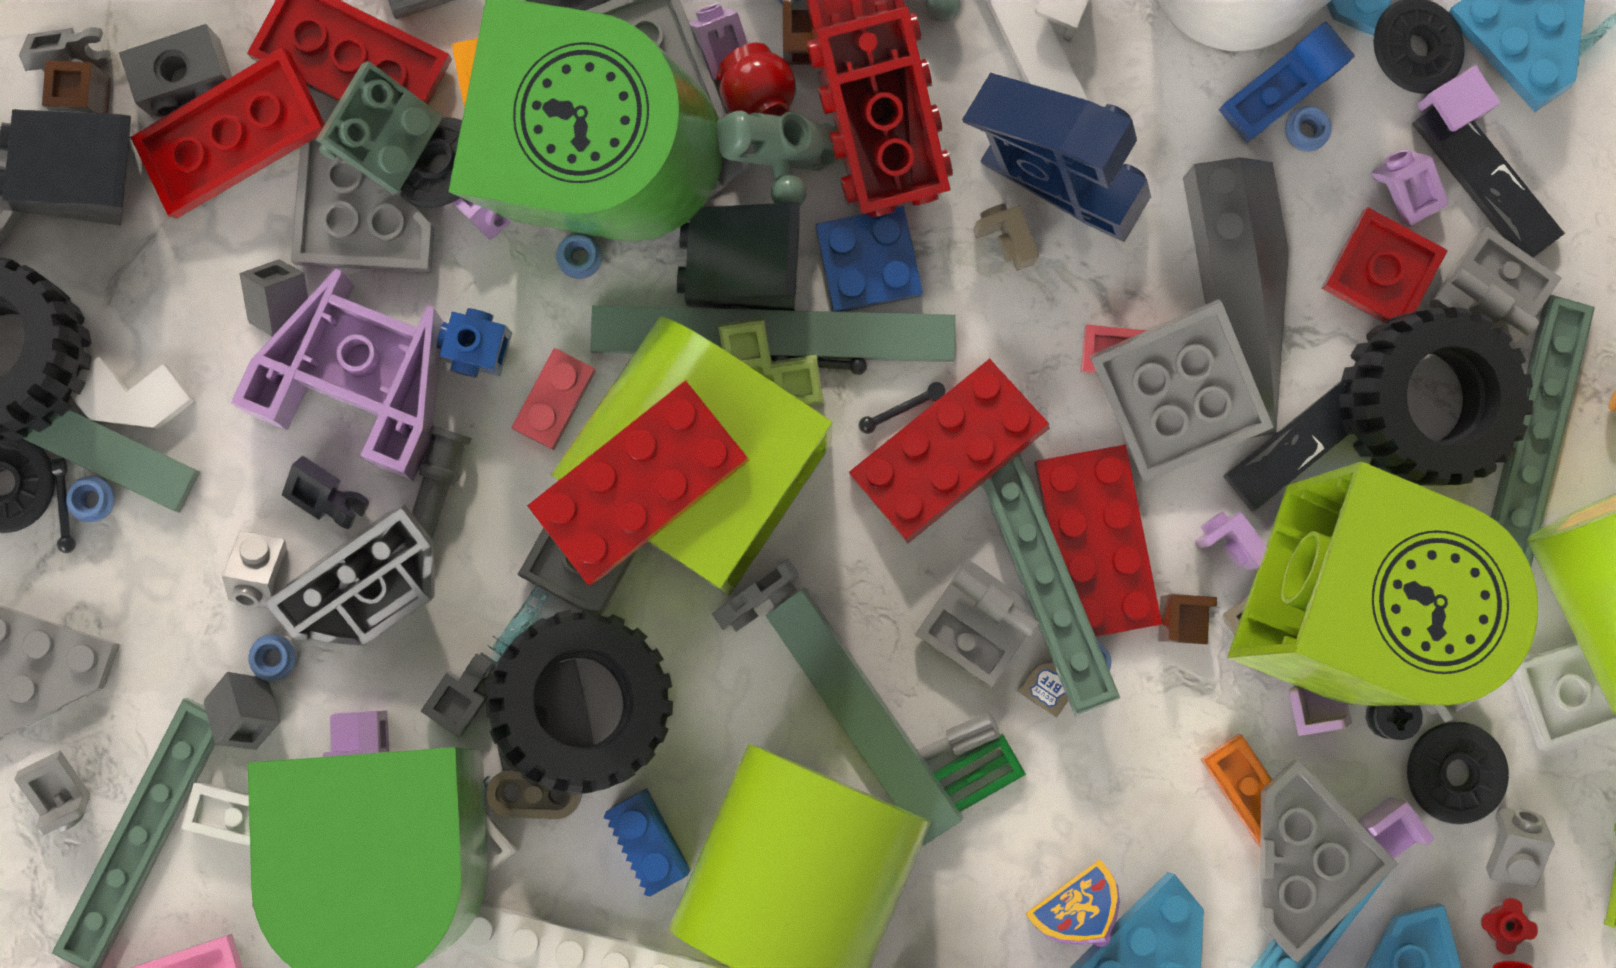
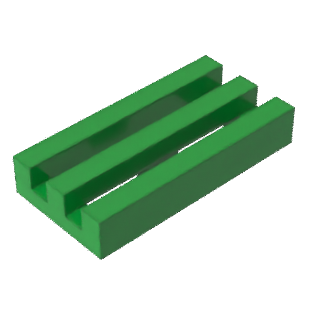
M1001 733L1000 738L976 747L933 772L939 782L1000 747L1003 752L1002 755L944 787L950 796L1006 763H1009L1012 768L1010 772L955 802L954 804L958 811L961 812L1026 775L1004 734Z

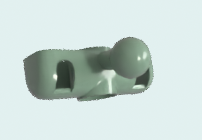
M740 110L731 112L716 123L719 150L724 158L731 161L763 164L772 167L775 181L771 186V199L774 203L792 202L800 203L801 206L806 199V186L802 179L793 175L791 168L820 171L836 161L832 149L833 143L829 136L830 132L836 131L835 126L828 123L819 125L817 122L807 120L795 111L776 116L762 113L748 115ZM751 143L755 153L742 155ZM819 157L821 158V164H813Z

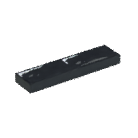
M1434 106L1412 123L1503 238L1534 258L1565 234L1474 120L1453 132L1448 128Z
M1338 382L1223 476L1251 511L1261 507L1349 435L1346 434L1342 423L1343 420L1349 419L1347 407L1340 408L1339 394L1347 393L1348 383Z

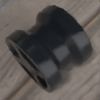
M1420 705L1368 706L1365 719L1368 727L1375 735L1385 739L1406 740L1412 738L1419 731L1422 725L1423 714Z

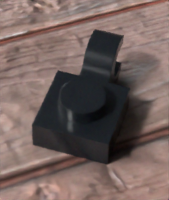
M303 455L292 464L281 494L316 519L320 520L327 514L336 524L345 529H350L356 514L362 517L369 505V500L360 493L337 490L341 480Z

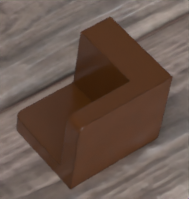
M782 0L783 60L788 65H812L807 49V41L813 40L811 31L813 28L809 11L792 10V0Z
M45 60L42 106L51 111L108 114L111 78L91 62Z
M1180 594L1160 596L1162 625H1159L1158 642L1207 645L1210 607H1217V597Z

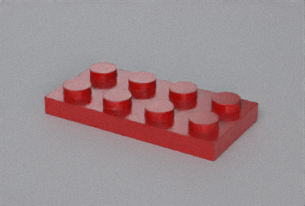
M275 0L247 52L251 59L258 62L283 47L291 53L307 87L338 102L361 64L371 62L428 105L452 61L449 53L341 0Z
M281 47L130 138L167 215L178 219L315 139L323 129L325 122L291 53Z
M989 358L850 470L849 474L908 544L1050 429L1049 423Z
M685 380L529 503L527 507L585 582L592 586L750 460Z
M1126 444L1035 461L1044 514L1095 637L1162 625Z

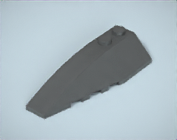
M1237 157L1194 164L1183 177L1205 305L1218 299L1223 303L1274 427L1253 437L1276 434L1289 253L1273 162Z

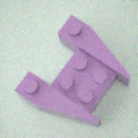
M335 268L250 360L231 404L247 415L287 431L307 388L377 416V419L360 456L371 465L414 482L419 471V465L422 463L432 441L433 434L430 431L434 424L440 349L437 348L436 344L443 320L434 307L427 305L416 328L351 302L347 299L354 285L342 270Z

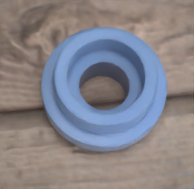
M1300 107L1287 119L1285 134L1289 143L1296 149L1305 152L1315 151L1321 148L1330 138L1331 122L1327 114L1317 107ZM1309 124L1314 130V135L1311 137L1303 135L1300 125Z
M581 233L571 234L564 238L557 248V263L567 276L575 279H585L592 276L599 269L602 262V251L598 242L593 237ZM578 250L586 251L588 253L587 260L583 264L573 263L572 255Z
M87 476L78 479L72 484L67 493V507L70 513L78 520L84 522L103 520L111 513L115 504V494L108 482L98 477ZM95 491L98 494L99 501L95 507L89 508L86 503L87 496Z
M266 635L259 638L252 645L248 656L252 672L260 679L266 681H278L287 677L294 669L297 659L293 644L287 638L280 635ZM272 649H276L281 655V660L275 667L267 662V655Z

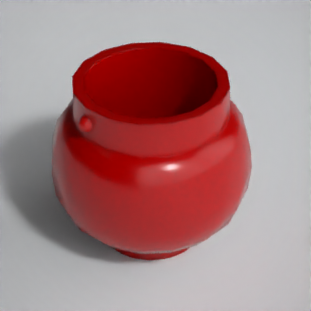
M754 42L734 49L725 56L717 70L716 77L721 81L719 88L721 99L729 114L742 110L748 115L762 113L781 116L789 112V107L792 105L797 92L793 71L785 60L772 53L770 48L764 43Z

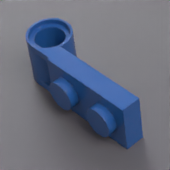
M1325 21L1302 39L1294 49L1220 107L1219 112L1244 142L1248 144L1339 72L1355 55Z

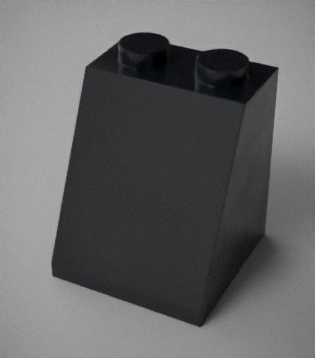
M12 109L11 123L2 122L0 129V150L8 151L6 169L0 168V196H3L4 210L121 226L131 116Z
M800 203L702 207L689 222L680 227L679 245L680 249H687L686 266H678L677 293L684 294L686 306L715 309L795 311Z

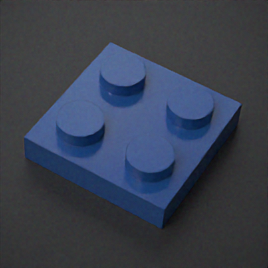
M904 206L895 207L894 212L882 216L869 217L868 213L815 224L833 312H849L922 297L923 291Z

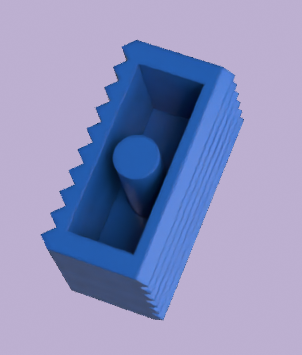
M647 788L614 805L605 812L604 819L610 820L608 827L614 829L612 835L619 837L617 844L623 846L621 852L628 854L626 861L632 863L630 869L636 871L635 878L641 880L639 886L645 888L644 895L650 897L688 876L690 868Z

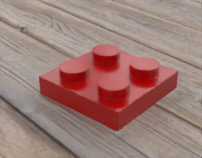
M1367 207L1360 214L1321 289L1387 324L1390 318L1416 312L1448 250Z

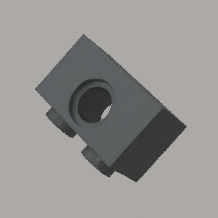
M207 24L119 52L134 102L150 116H166L232 77L220 38ZM181 67H187L184 78L180 81L172 82L174 72Z

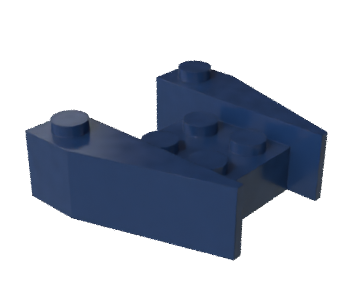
M990 72L962 119L963 123L986 133L990 145L980 160L981 164L1084 224L1120 241H1126L1151 198L1145 174L1138 168L1124 163L1137 142V136L1130 115L1118 106L1106 104L1103 107L1089 100Z

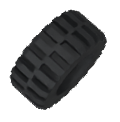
M0 257V316L20 314L25 330L24 346L19 359L12 369L0 378V441L3 437L15 441L26 438L29 435L28 428L38 432L43 431L52 425L49 417L55 412L63 416L72 407L67 401L71 397L72 391L80 395L86 383L78 378V375L82 369L90 370L92 356L84 351V347H90L92 342L90 331L82 326L85 320L79 307L70 301L71 298L65 292L29 266H21L13 259Z
M1439 307L1401 314L1388 319L1387 324L1374 327L1366 334L1368 342L1357 344L1352 351L1351 359L1356 362L1354 366L1344 368L1341 381L1348 383L1346 394H1339L1340 408L1347 407L1349 419L1343 420L1342 423L1346 434H1355L1358 439L1353 443L1354 449L1360 457H1373L1370 465L1418 485H1463L1472 483L1474 478H1485L1494 473L1497 469L1496 463H1506L1515 453L1516 448L1512 446V443L1514 441H1523L1528 430V426L1523 424L1525 415H1532L1534 401L1527 400V388L1533 387L1531 373L1524 374L1521 364L1526 362V358L1521 348H1511L1509 343L1513 340L1512 336L1503 327L1491 329L1493 325L1491 318L1481 313L1470 314L1465 308L1451 307L1442 309ZM1428 354H1434L1450 365L1460 381L1463 395L1460 417L1451 432L1440 441L1431 440L1419 430L1410 415L1407 403V389L1410 377L1418 363Z
M584 609L579 613H572L571 610H566L531 624L507 647L498 660L489 681L486 716L490 719L492 728L490 734L493 742L498 744L504 754L502 758L510 767H515L523 774L522 778L556 793L588 794L625 782L635 776V773L641 767L646 766L656 755L654 753L658 744L664 742L669 730L665 726L667 717L672 716L674 701L668 700V689L673 686L670 673L664 674L660 662L664 659L658 648L651 650L644 641L648 636L638 627L631 630L624 625L625 619L614 614L610 617L599 615V610ZM585 658L601 664L613 675L621 690L623 709L618 725L606 739L592 746L572 747L556 741L543 729L536 715L535 694L541 678L552 666L567 659Z

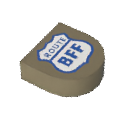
M1044 662L1035 666L1017 690V692L1056 718L1068 702L1053 663Z

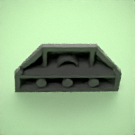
M404 504L386 513L324 556L264 603L293 639L306 641L315 639L328 643L364 646L435 597L434 542Z

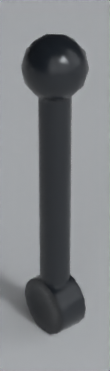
M777 355L773 356L772 361H779L797 357ZM854 358L852 361L817 359L819 368L851 370L856 375H862L867 370V363L863 358Z
M934 382L929 385L926 392L877 416L862 417L858 424L860 431L864 434H870L876 429L877 425L930 399L937 401L945 395L944 385L940 382Z
M64 458L52 459L51 468L56 479L61 535L57 541V548L62 553H70L75 549L76 542L70 536L65 475L68 471L67 463Z

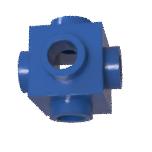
M467 308L466 314L451 312L449 323L443 322L439 329L436 345L438 349H441L440 357L447 363L452 364L450 368L452 372L477 378L479 371L501 376L512 332L506 325L492 322L494 315L481 310ZM473 340H475L474 344L471 345V346H469V344H470Z

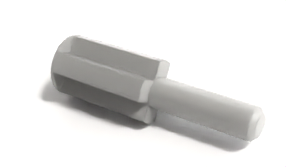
M988 712L946 730V738L917 750L925 761L951 750L957 756L1000 738L999 728L991 713Z

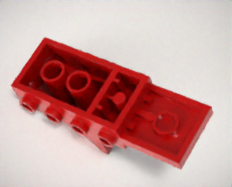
M806 0L813 28L811 29L813 40L807 41V49L813 69L821 67V71L817 72L821 87H818V93L824 114L832 113L836 131L830 132L829 136L833 143L832 149L835 159L843 158L847 176L840 177L846 203L854 202L855 208L861 214L868 213L869 217H877L894 212V206L912 201V205H922L938 200L939 193L951 190L948 177L953 176V169L948 151L946 149L941 150L938 132L943 130L942 121L937 105H931L927 87L932 86V78L926 59H920L916 41L921 40V30L916 14H910L909 7L905 6L904 0Z

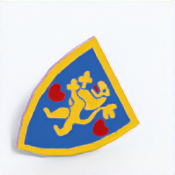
M1099 859L1025 914L1034 927L1049 939L1066 944L1084 945L1092 943L1098 947H1103L1110 942L1111 931L1117 920L1120 905L1119 887L1110 870Z

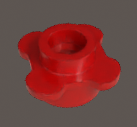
M1515 898L1505 899L1502 905L1492 908L1481 918L1483 930L1487 931L1488 935L1496 941V949L1506 955L1513 954L1516 951L1517 945L1526 939L1533 940L1538 933L1537 924L1528 920L1522 911L1523 905L1521 901ZM1512 922L1513 928L1508 931L1506 923Z

